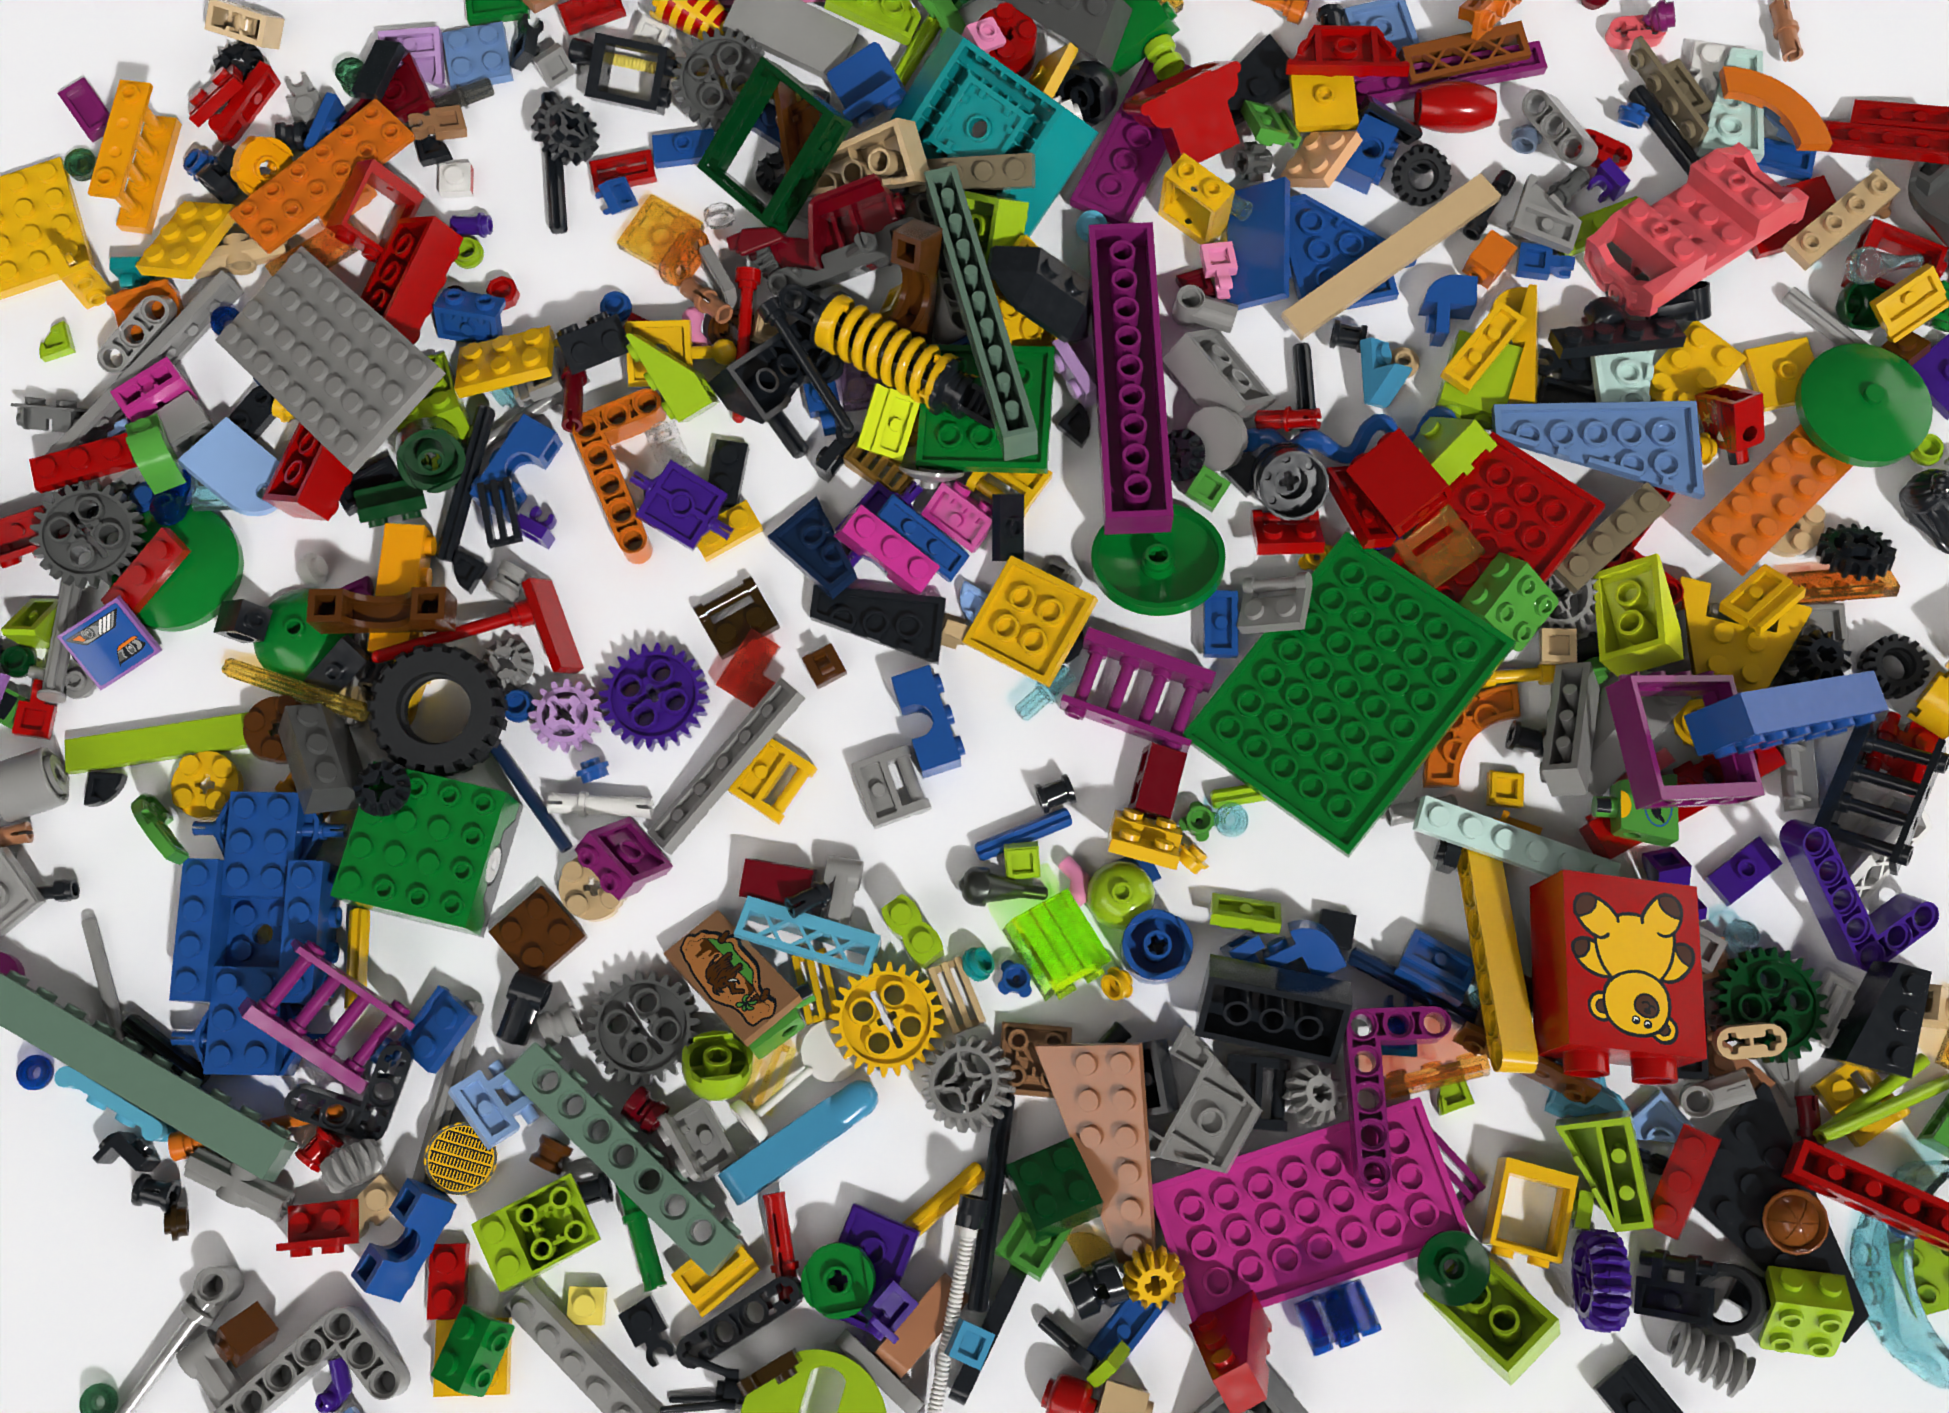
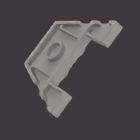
M1184 1025L1169 1053L1198 1069L1200 1074L1165 1136L1163 1137L1148 1128L1150 1156L1228 1174L1263 1110L1198 1036H1195V1032L1190 1027Z

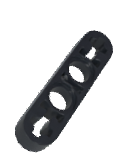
M1010 1265L980 1327L995 1334L984 1364L1027 1275L1013 1265ZM963 1363L948 1398L964 1406L981 1371Z
M793 1275L778 1277L687 1334L677 1345L676 1355L678 1361L686 1368L695 1369L699 1366L684 1359V1356L689 1354L688 1351L691 1350L692 1344L696 1345L708 1339L711 1345L700 1350L698 1357L712 1361L794 1309L801 1303L804 1297L801 1281ZM781 1284L784 1287L791 1286L793 1288V1292L789 1295L791 1302L787 1298L775 1304H772L769 1298L781 1293ZM752 1301L760 1303L764 1309V1317L759 1323H754L747 1315L748 1305ZM721 1321H727L733 1326L734 1335L729 1342L720 1340L717 1335V1326Z

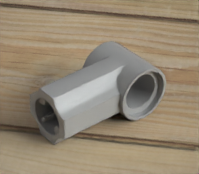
M1185 285L1177 292L1171 316L1181 326L1189 327L1199 324L1231 333L1239 305L1205 296L1204 291L1195 285Z
M829 855L824 882L831 892L832 899L827 902L826 907L821 909V918L850 925L855 893L859 891L864 861Z
M1745 1068L1710 1078L1709 1080L1688 1083L1681 1089L1679 1094L1683 1110L1694 1118H1705L1713 1112L1757 1099ZM1693 1091H1701L1707 1095V1104L1701 1109H1693L1687 1105V1096Z
M208 1329L176 1354V1359L185 1374L192 1379H197L217 1409L242 1388L245 1383L231 1362H224L217 1354L214 1347L217 1332L213 1329Z

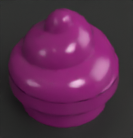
M1658 1L1655 6L1649 9L1648 14L1643 16L1642 21L1647 26H1653L1654 30L1667 32L1668 28L1676 27L1674 1Z

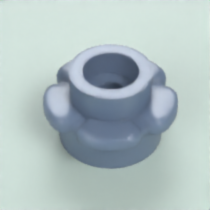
M1529 124L1516 127L1511 133L1513 136L1511 139L1512 148L1521 154L1533 153L1543 139L1537 129Z

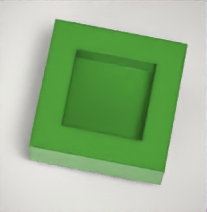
M1203 465L1186 491L1185 496L1212 513L1231 482Z

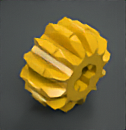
M1146 1244L1145 1253L1143 1254L1133 1250L1131 1254L1133 1261H1125L1123 1266L1125 1274L1122 1280L1124 1288L1128 1290L1129 1298L1133 1302L1140 1300L1141 1306L1145 1310L1151 1303H1155L1156 1307L1161 1311L1163 1301L1165 1300L1175 1304V1293H1183V1279H1185L1186 1275L1184 1267L1179 1264L1178 1255L1175 1252L1168 1254L1163 1244L1156 1251H1152V1247Z

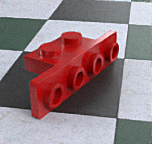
M43 505L0 518V565L2 569L22 562L20 556L31 553L39 548V546L29 542V539L39 536L38 533L30 529V525L40 524L41 520L34 513H45L47 509ZM85 526L80 527L85 534L91 531ZM70 531L58 534V538H65Z

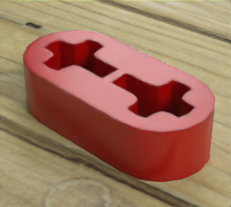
M1585 129L1598 146L1597 158L1590 166L1598 169L1599 165L1609 157L1613 160V156L1618 155L1620 157L1619 162L1614 163L1624 172L1633 157L1630 147L1596 130ZM1581 144L1575 149V157L1581 152Z

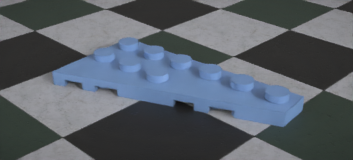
M1697 401L1494 404L1491 409L1493 432L1516 447L1645 484L1648 482L1651 486L1699 500L1705 496Z

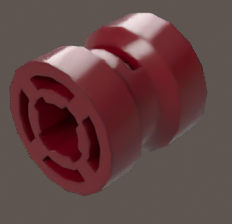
M640 1086L626 1101L620 1115L628 1121H636L639 1124L640 1130L650 1136L661 1125L658 1117L663 1113L668 1114L671 1107L662 1100L656 1101L652 1098L651 1092L648 1089Z

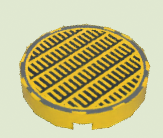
M457 1122L444 1126L431 1137L425 1148L423 1164L427 1177L436 1188L451 1195H466L478 1191L489 1182L496 1169L498 1153L496 1146L487 1150L469 1123Z

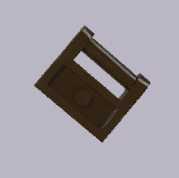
M751 576L743 579V584L705 605L700 603L693 607L694 612L722 660L780 629L778 621ZM751 596L754 601L753 603L713 624L710 619L711 616L743 598Z

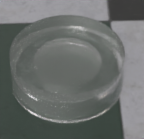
M714 203L703 211L705 225L710 229H725L732 226L736 221L734 207L728 203Z

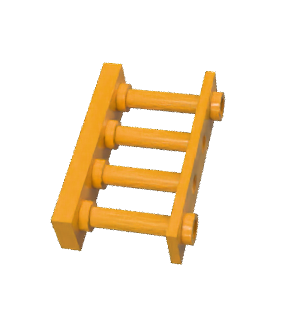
M120 79L87 193L93 197L115 199L119 203L121 208L116 226L121 231L152 235L182 124L177 118L153 114L148 107L153 90L151 83ZM143 122H144V127H143V130H142V134L140 135V132H141V129H142V125H143ZM135 150H137V151H136L135 158H134V162L132 163L133 157H134V154H135ZM127 178H129L128 183H127L126 190L124 191L125 185H126V182H127Z

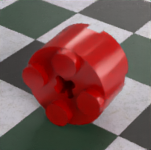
M1007 2L1000 3L996 8L984 13L979 19L993 17L1006 39L1004 47L990 51L989 55L1020 77H1024L1034 66L1037 27L1030 17L1017 10L1012 4Z

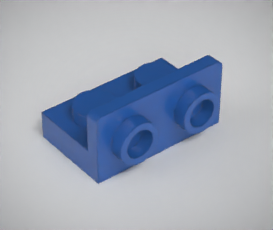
M443 289L433 305L438 338L466 343H479L503 335L501 313L506 306L505 298L490 294L461 291L460 289Z

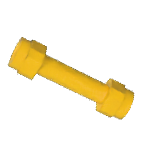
M1538 664L1536 668L1496 670L1482 689L1495 687L1498 683L1538 681L1539 685H1550L1554 682L1556 665Z

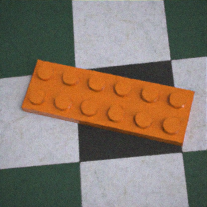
M1800 424L1715 506L1690 533L1743 577L1853 465L1841 462L1822 451L1809 438Z

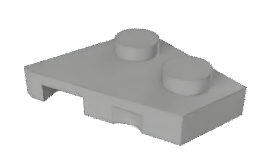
M1530 174L1525 181L1509 232L1568 255L1574 248L1582 221L1572 211L1567 210L1554 193L1549 196L1537 184L1539 178L1534 174Z

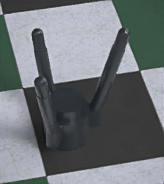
M686 1354L684 1356L685 1361L722 1375L725 1379L717 1380L715 1395H672L668 1399L670 1403L683 1404L661 1406L659 1412L685 1413L741 1409L745 1397L741 1394L736 1383L744 1378H738L739 1369L725 1368L700 1357Z

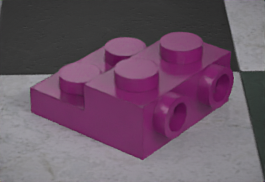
M630 816L589 831L574 849L578 854L579 863L583 867L591 869L600 879L601 888L606 893L614 895L618 901L640 892L646 883L667 875L673 867L672 863Z

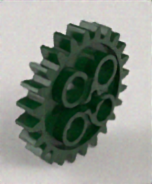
M1762 947L1752 948L1751 952L1749 950L1739 952L1738 958L1728 959L1727 964L1729 968L1718 970L1724 981L1712 983L1720 991V994L1710 996V1000L1719 1003V1008L1711 1011V1014L1721 1016L1723 1021L1717 1024V1029L1726 1025L1755 1023L1757 1021V1023L1767 1022L1772 1024L1774 1022L1784 1030L1787 1036V1046L1784 1051L1776 1056L1761 1057L1762 1063H1773L1774 1060L1776 1063H1786L1788 1058L1790 1060L1800 1059L1801 1052H1811L1813 1048L1809 1041L1815 1042L1822 1039L1815 1030L1827 1028V1024L1821 1021L1819 1017L1829 1013V1010L1820 1007L1819 1003L1827 999L1828 996L1817 994L1816 991L1823 982H1812L1810 979L1814 969L1802 970L1803 958L1791 960V951L1786 950L1778 953L1777 947L1765 948V951ZM1761 972H1762V973L1766 976V978H1767V986H1766V987H1764L1763 984L1761 983V980H1760ZM1791 994L1796 1000L1795 1009L1790 1004ZM1743 1001L1749 1006L1748 1016L1743 1012ZM1765 1030L1766 1035L1764 1037L1753 1039L1754 1043L1765 1044L1769 1049L1770 1042L1776 1041V1037L1773 1034H1769L1768 1030ZM1728 1033V1039L1724 1040L1725 1042L1737 1040V1044H1745L1744 1039L1732 1037L1731 1033Z

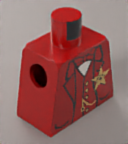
M1721 384L1696 394L1695 399L1704 432L1709 433L1711 438L1716 441L1717 448L1727 450L1730 465L1747 463L1749 461L1748 448L1762 443L1765 439L1763 393Z

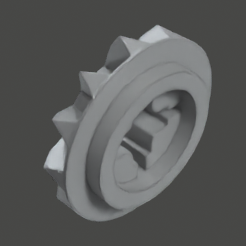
M510 637L507 640H496L495 644L485 648V654L481 660L494 671L496 678L502 683L505 691L515 690L524 685L531 677L534 669V658L530 649L523 642ZM510 656H513L511 662L517 670L504 668L502 671H499L502 666L497 658L509 659Z

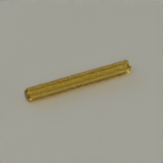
M234 658L226 659L221 667L222 673L227 677L280 695H289L295 700L307 704L321 703L337 714L361 722L367 720L370 713L367 711L366 702Z

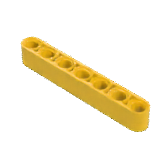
M1462 847L1457 869L1490 1063L1495 1072L1532 1074L1537 1068L1538 1050L1503 861Z

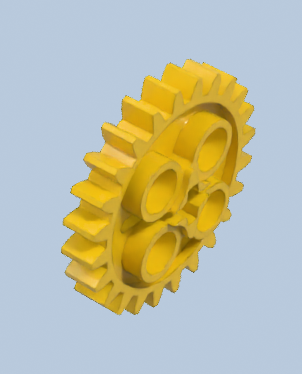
M889 961L885 971H880L877 963H873V973L869 974L868 977L861 976V979L857 981L849 975L847 979L851 988L849 990L844 987L838 988V991L844 997L843 1001L832 1000V1005L839 1008L840 1011L839 1013L829 1015V1019L839 1022V1026L832 1028L830 1032L831 1034H841L842 1036L836 1042L835 1047L846 1046L848 1048L843 1059H849L854 1055L857 1058L854 1065L855 1069H858L863 1063L868 1064L867 1075H871L875 1067L880 1068L882 1078H885L888 1068H893L897 1077L900 1076L902 1065H905L909 1071H914L912 1060L916 1058L924 1064L926 1059L922 1051L924 1049L930 1052L935 1050L934 1046L929 1042L930 1038L940 1039L942 1036L933 1030L934 1026L944 1023V1020L934 1017V1013L942 1010L943 1006L932 1005L931 1002L938 995V992L927 993L925 991L930 981L927 979L919 984L916 981L919 973L918 970L914 971L910 976L905 975V964H902L898 972H894L892 963ZM896 986L901 988L904 993L903 1002L898 1005L887 1003L884 998V992L889 987ZM872 991L877 992L888 1015L895 1014L896 1018L892 1021V1025L903 1044L902 1048L896 1047L886 1025L879 1026L877 1024L881 1014L870 995ZM861 1002L869 1004L873 1009L872 1017L864 1022L856 1020L852 1013L855 1005ZM905 1018H914L919 1022L920 1032L916 1036L907 1037L901 1032L900 1024ZM883 1034L887 1037L889 1047L884 1053H874L869 1048L868 1042L873 1035Z

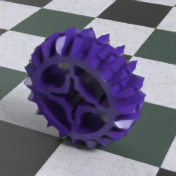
M1604 1229L1582 1231L1575 1240L1573 1258H1571L1572 1298L1575 1301V1311L1578 1314V1319L1585 1329L1594 1330L1595 1332L1611 1333V1331H1620L1627 1323L1630 1315L1629 1306L1632 1304V1275L1630 1274L1631 1262L1627 1258L1628 1251L1624 1246L1622 1238L1616 1232H1609Z

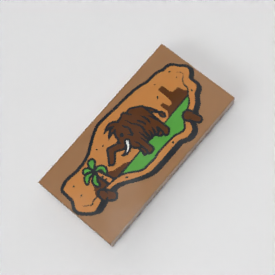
M717 909L663 954L743 1044L748 1047L803 1000L799 993L749 941L734 937L736 928Z

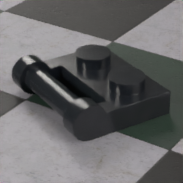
M1227 1054L1226 1069L1260 1107H1262L1263 1069L1273 1070L1270 1119H1262L1260 1114L1253 1130L1288 1132V1121H1285V1099L1282 1096L1286 1093L1284 1083L1286 1082L1287 1071L1291 1069V1060Z

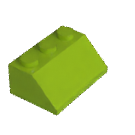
M964 190L985 262L988 265L990 248L995 245L1013 246L1019 236L1024 235L1029 202Z

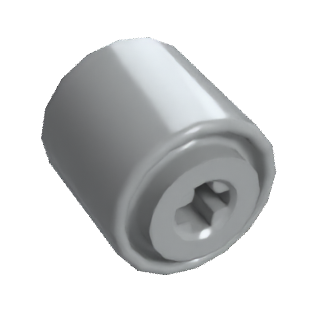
M40 747L0 761V816L6 822L13 823L65 805L69 800L70 785L67 773L61 761L48 748Z

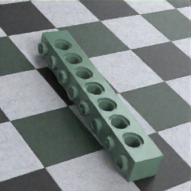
M534 1042L503 1074L708 1276L713 1277L744 1244L738 1238L742 1231L727 1217L720 1221L711 1212L716 1206L702 1192L695 1196L685 1186L690 1181L687 1178L685 1179L675 1166L669 1171L660 1162L664 1155L649 1141L643 1146L634 1137L639 1131L625 1117L618 1121L609 1112L613 1105L599 1092L593 1097L584 1088L588 1081L576 1069L572 1068L568 1072L561 1066L559 1062L563 1057L549 1043L543 1048ZM549 1073H557V1085L551 1090H544L542 1086L544 1077ZM574 1097H582V1110L576 1115H569L567 1111L569 1101ZM606 1121L609 1126L608 1134L601 1140H595L592 1136L593 1127L598 1122ZM624 1146H632L634 1149L633 1160L627 1165H620L617 1160L619 1150ZM655 1170L660 1175L659 1185L655 1189L647 1191L643 1187V1177L649 1171ZM681 1195L686 1201V1208L682 1214L672 1216L668 1210L669 1201L673 1197ZM708 1221L712 1226V1234L706 1241L699 1242L694 1237V1228L699 1222Z

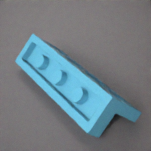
M747 896L734 931V937L861 976H869L874 958L877 959L881 948V935L808 913L792 918L787 911L791 908ZM748 920L769 926V928L757 934L745 930ZM783 930L803 938L789 944L781 941L777 931ZM773 934L775 939L766 936ZM816 940L836 948L822 954L814 950L810 941ZM806 944L807 947H808V949L803 948V947H800V946ZM849 950L866 955L864 965L849 962L844 951ZM840 954L842 959L833 956Z

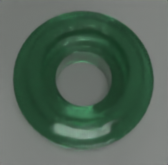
M107 1383L91 1385L83 1392L80 1398V1412L115 1413L119 1402L117 1391ZM100 1395L105 1400L102 1409L98 1408L96 1400Z

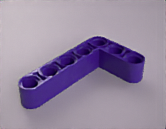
M1797 819L1790 820L1782 826L1779 834L1780 844L1839 961L1868 972L1873 961L1889 962L1936 926L1939 920L1938 907L1932 902L1906 893L1895 895L1868 915L1828 831L1820 826Z

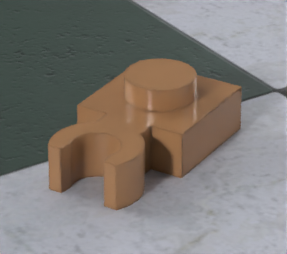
M460 105L429 108V116L420 113L408 115L409 127H413L411 130L415 140L425 139L430 134L435 135L436 141L467 137V127Z

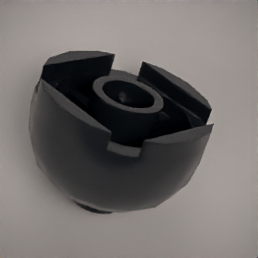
M1081 60L1070 66L1055 95H1060L1062 100L1071 99L1072 104L1077 103L1081 110L1083 121L1093 127L1106 119L1116 106L1118 86L1112 72L1105 65L1097 61Z

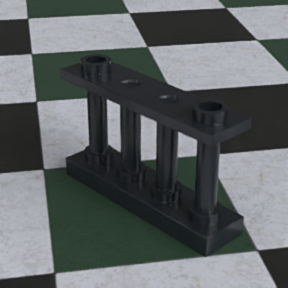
M1873 722L1859 727L1854 726L1813 825L1826 829L1834 844L1838 841L1889 857L1890 874L1897 876L1901 865L1907 867L1911 861L1914 846H1910V843L1939 773L1945 774L1948 769L1949 754L1946 753V740L1939 738L1933 753L1878 738V734L1874 733ZM1875 751L1927 766L1921 783L1866 768V764L1863 763L1866 753L1872 754ZM1861 781L1915 797L1907 814L1853 798L1854 795L1850 792L1854 782L1860 784ZM1851 811L1901 826L1902 829L1896 844L1841 828V824H1838L1841 813L1847 814Z

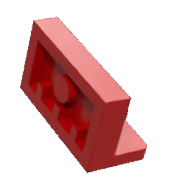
M359 1199L288 1206V1243L276 1244V1251L290 1250V1258L313 1256V1248L321 1247V1254L344 1252V1245L358 1244Z

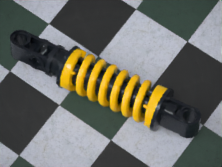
M788 284L780 291L778 302L781 309L811 326L810 343L817 349H824L831 355H839L842 361L853 363L854 367L859 371H867L872 378L881 379L886 386L896 387L900 394L910 395L914 402L925 403L929 412L934 415L949 410L952 416L958 419L968 416L987 428L995 430L980 377L976 374L970 375L967 373V360L963 357H957L952 353H945L941 356L939 346L932 344L926 347L925 339L921 336L912 339V333L909 329L902 328L898 331L896 322L892 320L884 322L880 313L874 312L869 315L868 307L862 304L855 307L854 300L842 290L833 292L826 300L797 284ZM802 295L800 306L794 309L796 298Z

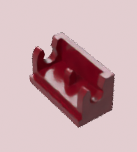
M1153 742L1144 747L1128 808L1144 813L1143 817L1156 820L1157 817L1171 819L1187 753Z
M745 858L739 897L747 898V896H751L764 901L785 905V897L811 887V882L816 879L817 869ZM799 902V903H796V904H794V905H792V906H798V905H800V902Z

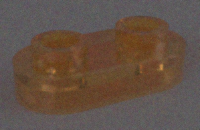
M685 229L679 233L659 264V275L665 284L680 286L683 280L693 277L702 263L699 253L700 247L709 244V239L702 230ZM696 240L698 243L697 250H695L694 248V242ZM679 265L681 267L680 275L677 274V267Z

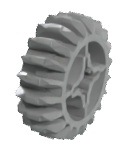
M1552 574L1545 584L1558 598H1562L1538 631L1541 628L1577 629V633L1583 634L1588 629L1587 625H1591L1596 620L1594 615L1596 613L1594 595L1598 591L1593 589V584L1598 579L1589 580L1580 590L1573 594ZM1577 595L1578 610L1576 616L1572 617L1569 611L1572 608L1570 600Z
M971 1035L968 1041L964 1036H957L955 1044L949 1040L944 1041L945 1052L938 1049L933 1050V1054L937 1059L936 1062H925V1066L931 1069L930 1076L926 1074L921 1076L922 1081L929 1083V1087L921 1091L922 1095L932 1097L925 1104L928 1110L936 1109L933 1118L939 1122L944 1120V1127L952 1130L956 1126L957 1131L960 1133H966L969 1128L972 1132L978 1133L981 1130L982 1124L987 1128L993 1127L992 1115L998 1119L1004 1118V1113L1000 1107L1001 1105L1011 1107L1012 1102L1009 1099H1005L1007 1092L1015 1093L1016 1087L1008 1085V1081L1016 1077L1015 1072L1005 1071L1012 1063L1011 1060L1007 1057L1001 1058L1003 1054L1001 1047L996 1046L992 1048L991 1040L984 1038L980 1042L979 1036ZM971 1055L980 1056L987 1063L991 1073H978L976 1064L972 1063ZM955 1064V1072L950 1079H947V1075L950 1069ZM968 1077L979 1080L974 1081L972 1087L968 1086L970 1090L959 1088L964 1086L965 1081L969 1082L967 1080ZM988 1088H991L988 1098L982 1104V1095L984 1091ZM946 1094L958 1095L961 1104L965 1105L966 1113H960L954 1109Z

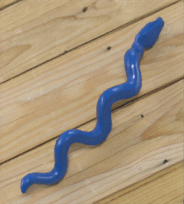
M1436 406L1429 409L1418 423L1413 434L1408 436V438L1413 442L1420 432L1421 426L1429 417L1457 418L1455 413L1446 406ZM1374 414L1362 422L1351 444L1347 447L1339 445L1332 438L1318 430H1304L1288 441L1273 428L1261 430L1250 428L1247 429V448L1243 452H1253L1264 444L1271 446L1280 442H1292L1303 446L1307 450L1315 449L1327 458L1346 465L1351 463L1356 456L1365 452L1371 438L1377 431L1381 430L1386 434L1394 432L1399 427L1396 421L1389 415Z

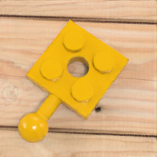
M691 320L625 321L626 335L633 333L641 335L655 345L663 344L668 349V353L694 368L693 359L713 358L722 365L730 364L736 359L737 348L729 339L717 340L713 346H692ZM627 353L628 387H650L643 375L647 372L643 363L640 361L636 363L630 353Z

